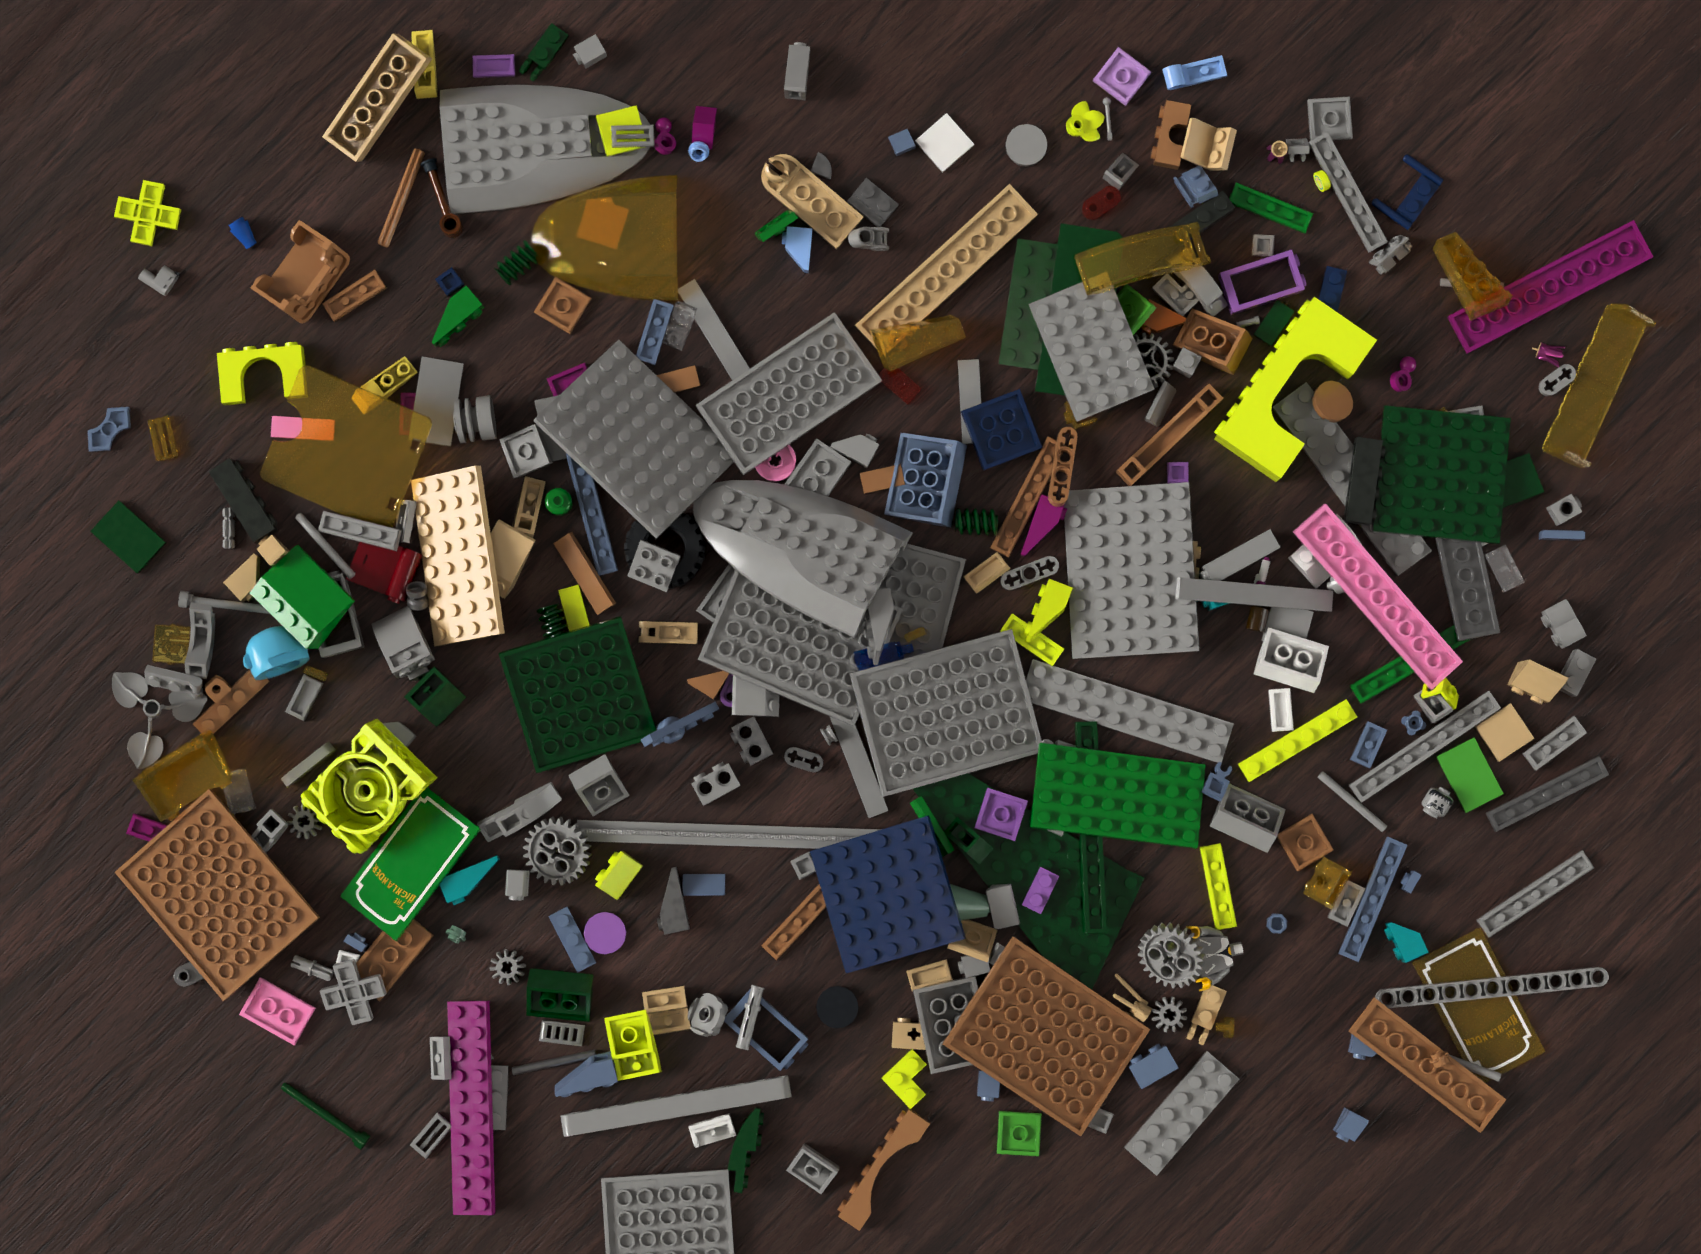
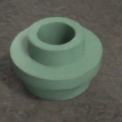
M452 925L446 931V934L449 935L448 939L457 944L460 941L465 942V935L467 933L464 930Z

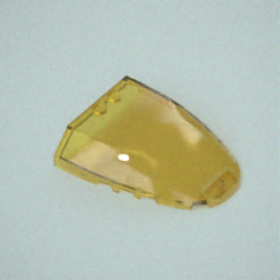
M653 176L614 182L574 194L550 205L539 216L532 232V248L538 255L536 257L538 263L550 275L556 276L567 283L596 292L638 300L653 301V299L664 302H679L677 275L678 176Z

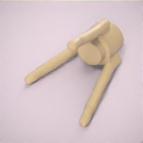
M1115 974V978L1139 1002L1135 1001L1132 1004L1117 994H1114L1113 997L1131 1008L1129 1011L1131 1013H1125L1136 1020L1144 1022L1152 1008L1147 1006L1148 1002L1124 979Z

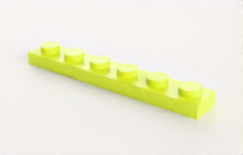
M1347 699L1238 763V766L1247 781L1250 782L1356 719L1357 716Z

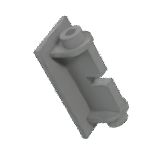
M1402 235L1393 237L1383 250H1379L1373 255V259L1369 263L1377 266L1376 270L1379 274H1386L1397 264L1393 260L1394 256L1400 261L1411 251L1412 245L1408 241L1409 238Z

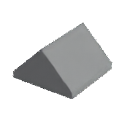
M804 1143L786 1171L822 1194L838 1173L840 1167Z

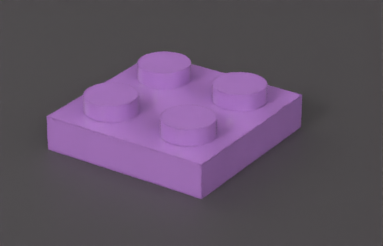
M987 788L974 828L1015 841L1028 801Z

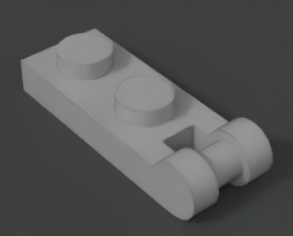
M151 665L146 666L144 671L146 684L169 689L173 692L190 694L193 699L202 698L203 683L200 677Z

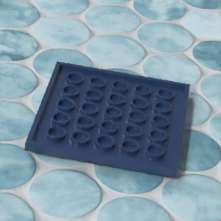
M929 815L810 851L846 973L966 939Z

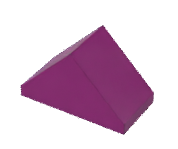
M696 106L693 119L692 143L696 141L704 142L708 145L709 150H713L717 108Z

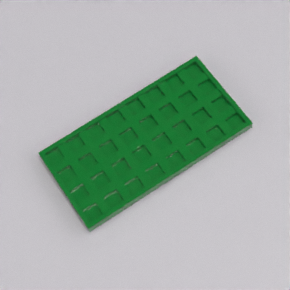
M1039 743L1030 828L1197 849L1203 797L1201 792L1204 787L1206 765Z

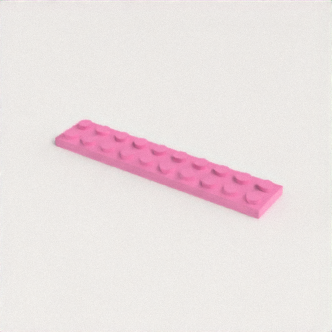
M1323 504L1293 531L1297 538L1430 690L1435 688L1463 662L1327 504Z

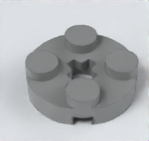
M704 993L702 994L704 996L696 998L689 1008L688 1020L691 1021L692 1025L690 1028L694 1033L701 1036H716L719 1034L720 1028L724 1023L728 1007L720 997Z

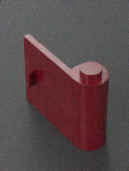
M359 542L350 568L356 574L351 579L347 576L345 579L388 595L387 600L399 604L400 601L405 602L406 586L413 582L423 555L398 546L397 551Z

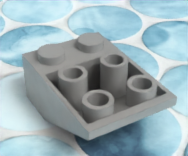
M890 588L878 589L864 616L865 626H863L864 637L868 639L869 646H867L868 657L873 659L874 665L879 663L892 620L894 605Z

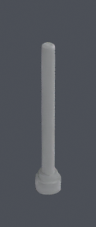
M180 591L178 606L181 608H188L191 603L209 604L216 608L270 614L261 604L195 597L189 591Z

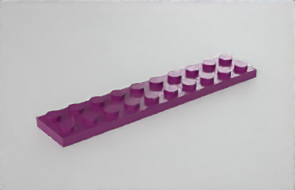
M1633 220L1449 315L1447 318L1466 354L1642 264L1653 258V255Z
M490 1001L447 1002L452 1068L449 1083L450 1120L452 1126L453 1215H494L495 1181Z

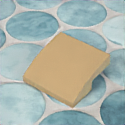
M684 986L642 992L644 1010L647 1011L653 1035L691 1030Z

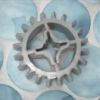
M1142 333V340H1140L1136 334L1133 337L1137 347L1140 345L1151 346L1148 352H1140L1142 359H1145L1151 353L1149 357L1151 365L1146 364V369L1158 373L1150 377L1154 388H1157V380L1161 384L1165 382L1162 375L1167 378L1171 375L1166 369L1173 370V366L1168 364V362H1173L1174 357H1167V355L1173 351L1172 349L1165 351L1164 348L1168 346V343L1165 342L1163 345H1160L1159 343L1162 340L1160 336L1154 341V334L1151 333L1149 339H1146V333ZM1156 350L1161 354L1162 367L1154 360Z

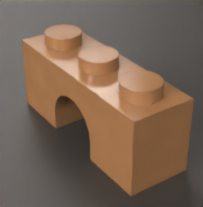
M1166 100L1165 106H1160L1158 118H1162L1161 126H1157L1154 138H1157L1158 142L1157 147L1153 146L1151 152V159H1154L1153 165L1178 170L1183 146L1174 144L1170 140L1169 131L1174 128L1186 129L1191 109L1190 104Z

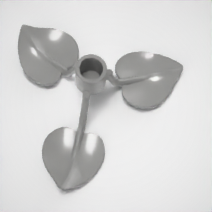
M114 672L112 677V690L117 702L123 707L133 708L139 701L144 704L143 711L148 717V734L138 732L130 737L127 744L128 754L137 769L151 766L160 758L163 752L162 739L159 736H151L152 720L160 716L162 709H173V716L177 720L190 722L200 715L207 702L205 694L200 699H193L190 694L172 691L169 694L171 705H160L156 700L150 699L146 701L142 699L148 692V684L145 683L143 676L132 672Z

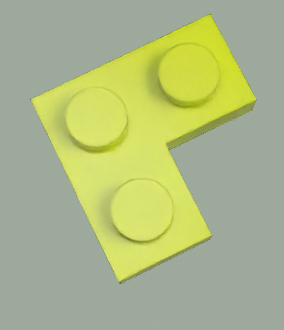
M913 1049L881 1077L910 1109L926 1095L912 1080L927 1065Z

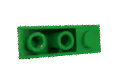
M467 286L450 298L432 340V344L435 347L445 345L450 340V335L454 332H461L467 326L465 324L471 318L475 320L483 313L482 309L484 306Z

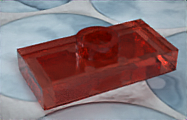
M891 361L878 374L882 379V383L907 405L922 390Z

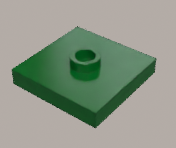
M786 210L758 229L754 234L758 240L764 242L771 236H777L782 233L785 227L798 219L793 211Z

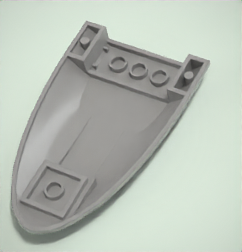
M492 85L440 90V118L446 188L452 214L497 211L531 206L588 191L612 181L634 167L645 157L650 147L609 157L606 156L596 115L631 106L602 94L579 89L542 85ZM639 112L642 125H650L645 116ZM644 130V134H649V130Z
M729 480L716 482L693 502L694 518L701 533L714 550L734 569L785 604L855 638L861 628L865 612L899 551L903 552L912 536V532L853 505L809 490L766 481Z

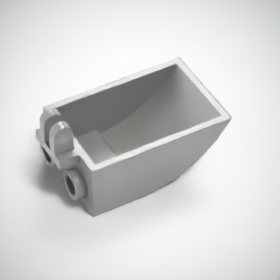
M408 606L372 623V628L392 674L397 679L408 676L410 681H418L420 676L424 677L429 672L427 666L435 658L412 610Z

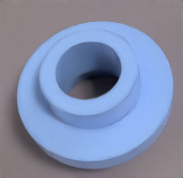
M696 141L689 146L688 152L694 161L701 162L709 156V147L704 142Z

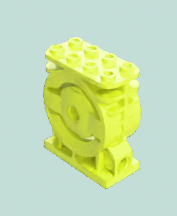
M378 719L366 723L360 729L361 731L352 739V750L337 757L309 785V788L301 794L302 804L306 808L312 809L317 814V819L323 824H327L332 829L333 835L338 839H342L347 844V848L354 854L366 852L400 815L407 800L417 798L438 778ZM352 758H356L359 763H362V762L375 763V764H377L380 768H382L383 771L380 770L378 767H375V766H372V765L359 766ZM339 776L344 780L343 793H342V783H343V781L339 778ZM364 785L369 786V795L363 791ZM354 810H356V811H358V812H360V813H374V812H377L384 820H382V819H381L379 816H377V815H374V816L361 815V814L355 812Z

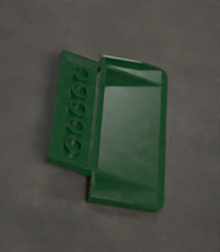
M1061 223L1058 244L1024 239L1017 240L999 364L1038 370L1035 391L1065 395L1028 304L1104 272L1108 273L1116 292L1124 239L1120 233Z

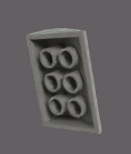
M975 976L913 990L931 1074L973 1065L944 1046L943 1042L978 990Z

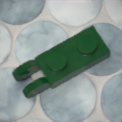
M551 23L527 56L528 58L521 66L519 72L524 74L534 62L538 65L530 76V80L534 82L542 71L546 70L569 38V35Z

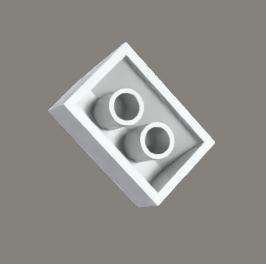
M1336 514L1340 521L1358 540L1352 529L1345 523V521L1338 514ZM1304 544L1288 557L1315 589L1331 576Z
M1268 627L1257 658L1254 675L1314 693L1321 681L1329 646Z

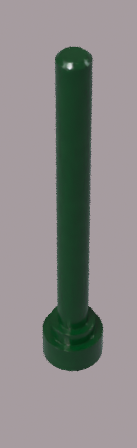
M285 1082L281 1086V1090L352 1138L354 1146L362 1150L371 1136L364 1131H355Z

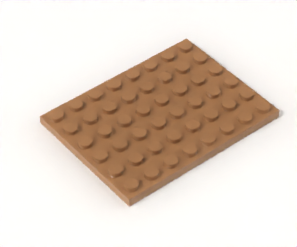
M208 789L115 871L116 875L223 1001H226L320 918L212 789Z
M1012 937L948 1034L943 1045L1079 1136H1082L1150 1029L1018 939Z

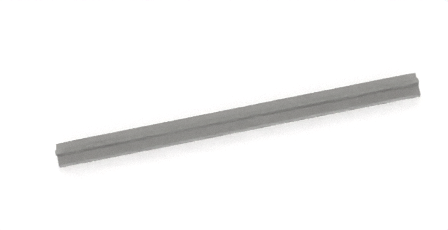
M577 820L578 827L576 829L578 831L584 829L582 837H589L587 841L812 849H819L882 830Z

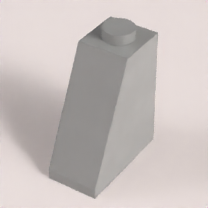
M795 42L794 45H789L784 85V96L786 99L806 100L810 47L806 46L805 43Z

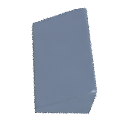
M683 874V896L725 895V874Z

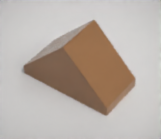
M720 671L687 679L689 685L715 699L726 682L729 673Z

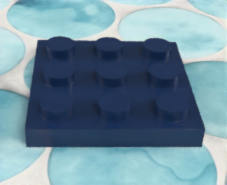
M1020 389L961 411L983 470L1042 448Z

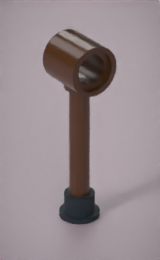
M428 159L423 161L421 166L424 167L426 174H429L443 214L439 223L440 228L445 236L456 238L462 233L463 225L459 217L451 213L436 172L438 170L436 165L437 159ZM450 221L456 222V227L453 230L446 229V225Z

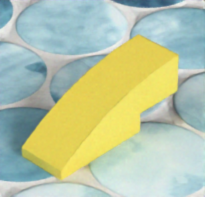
M433 30L412 31V44L432 58L414 85L416 98L438 97Z

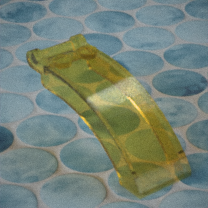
M1193 222L1187 225L1161 228L1131 235L1076 254L1074 257L1086 294L1104 293L1138 280L1187 271L1193 267L1211 263L1210 256L1206 254L1199 233V223ZM1188 233H1191L1199 258L1195 256Z

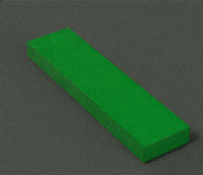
M1235 183L1229 197L1234 206L1304 234L1314 214L1239 183Z

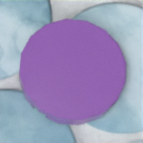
M597 913L585 925V942L596 953H614L625 942V924L614 913Z

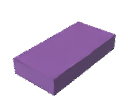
M514 54L472 56L474 78L515 77Z

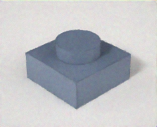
M1415 871L1406 872L1400 882L1403 884L1400 889L1411 893L1421 875Z
M356 932L354 935L348 934L344 940L345 943L360 952H364L369 945L364 942L366 938Z

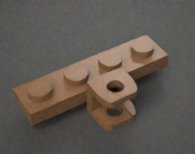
M248 670L231 687L224 678L214 675L205 684V691L215 703L194 721L193 725L209 739L269 682V679L255 680L251 671ZM218 685L220 688L214 690L213 686Z

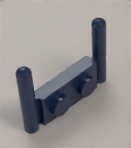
M1406 154L1403 157V161L1422 175L1396 211L1377 198L1372 200V206L1408 230L1444 179Z

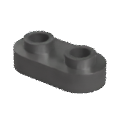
M191 962L179 966L174 972L175 982L183 987L190 986L204 979ZM182 972L187 973L188 977L186 980L181 978Z

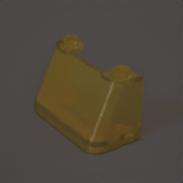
M208 729L142 770L133 781L162 822L165 819L171 821L179 816L180 813L178 811L182 807L203 795L208 789L211 790L217 787L223 789L232 783L231 778L233 775L214 734Z

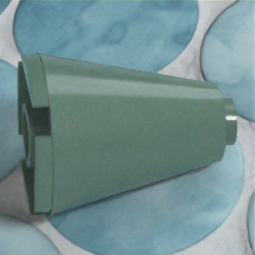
M950 884L961 921L987 917L988 913H991L987 895Z

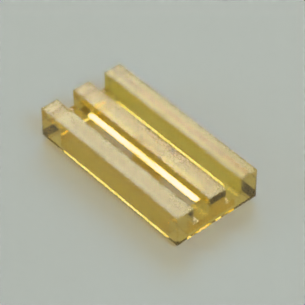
M169 416L147 420L156 461L178 457ZM161 422L166 424L172 454H168ZM154 424H157L164 456H161Z

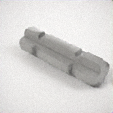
M223 508V548L234 549L235 520H233V517H235V513L232 508Z

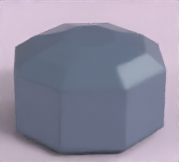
M1273 913L1267 918L1266 927L1271 933L1281 934L1287 929V919L1282 914Z

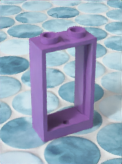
M1292 250L1219 273L1218 278L1230 314L1234 315L1302 293L1305 290L1304 286L1307 284L1304 275L1299 273L1297 266H1300L1297 254L1293 255ZM1287 258L1296 287L1239 305L1230 276Z

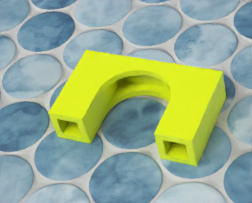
M288 342L282 347H277V344H267L262 349H256V346L243 347L242 351H235V348L222 349V353H217L221 403L223 405L246 403L244 376L250 365L259 360H270L277 363L280 367L285 398L308 397L304 347L298 345V342Z

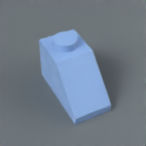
M787 226V232L782 233V244H785L787 253L802 271L809 273L812 228Z

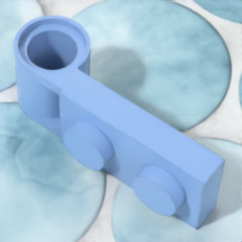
M1222 55L1184 65H1171L1162 69L1167 90L1179 89L1227 77Z

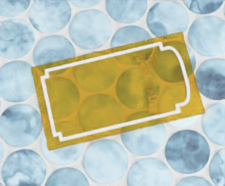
M1480 927L1412 962L1423 984L1506 976ZM1492 981L1488 983L1487 991L1494 993L1496 984ZM1508 983L1509 990L1513 991L1510 983ZM1469 984L1466 987V993L1469 996L1475 993V986L1473 984ZM1448 986L1445 989L1446 997L1450 998L1454 995V988L1452 986ZM1427 988L1426 991L1428 992L1430 998H1432L1433 991L1432 989ZM1516 995L1434 1004L1463 1060L1503 1074L1545 1052ZM1471 1072L1479 1079H1481L1484 1083L1492 1080L1485 1076Z

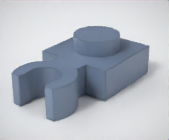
M1221 762L1216 764L1214 768L1215 774L1211 772L1208 775L1201 792L1217 801L1223 799L1230 782L1224 778L1232 771V767L1229 766L1226 772H1223L1220 769Z

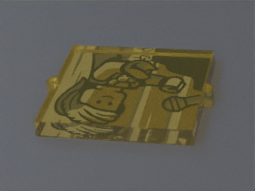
M175 624L170 626L155 625L152 662H166L169 665H172V663L185 664L191 627L175 626Z

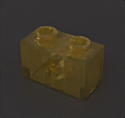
M1323 857L1322 861L1317 864L1312 879L1306 883L1303 894L1317 903L1332 909L1352 873L1339 864Z

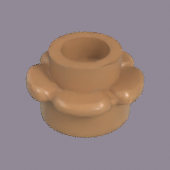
M1438 1050L1430 1055L1432 1058L1429 1062L1433 1064L1434 1068L1441 1067L1450 1061L1447 1056L1449 1053H1443L1442 1050Z

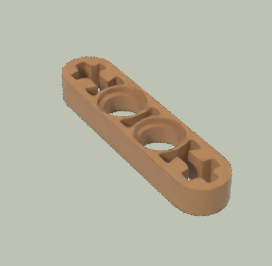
M1072 427L1062 428L1057 437L1048 500L1055 507L1063 506L1069 496L1078 438L1076 430ZM1066 433H1069V437H1071L1068 446H1064L1066 438L1063 436ZM1059 453H1068L1070 460L1067 462L1061 461ZM1064 472L1067 480L1063 482L1058 481L1056 473ZM1058 487H1062L1060 496L1063 498L1060 501L1056 500V496H1053L1058 491Z

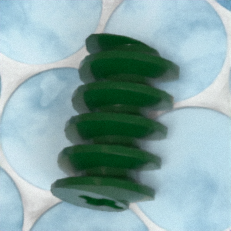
M526 240L523 241L525 248L519 245L516 246L518 253L511 250V259L504 256L505 264L498 261V269L494 268L505 283L510 286L512 285L510 278L518 280L517 272L522 275L525 274L523 267L531 270L530 262L538 264L536 259L538 255Z
M957 508L955 512V532L959 529L960 534L963 535L965 529H967L969 535H972L973 530L976 529L977 535H980L982 529H984L987 536L990 530H993L994 536H997L998 513L995 515L994 510L990 509L987 515L985 509H982L979 515L977 509H973L972 514H970L968 508H966L964 513L961 514L960 508Z
M558 604L536 610L538 614H544L539 618L540 622H546L541 626L542 630H548V632L543 634L544 638L566 633L563 630L568 627V624H561L566 617L559 616V613L564 609L557 608Z

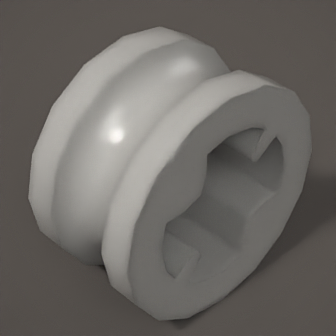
M830 725L825 730L820 729L829 746L833 741H838Z

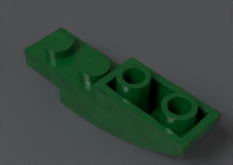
M756 1107L747 1117L737 1134L731 1151L728 1170L736 1171L734 1192L742 1193L743 1188L748 1187L749 1175H745V1167H750L751 1154H747V1151H756V1146H761L762 1134H758V1127L763 1125L764 1113L760 1112L761 1107Z

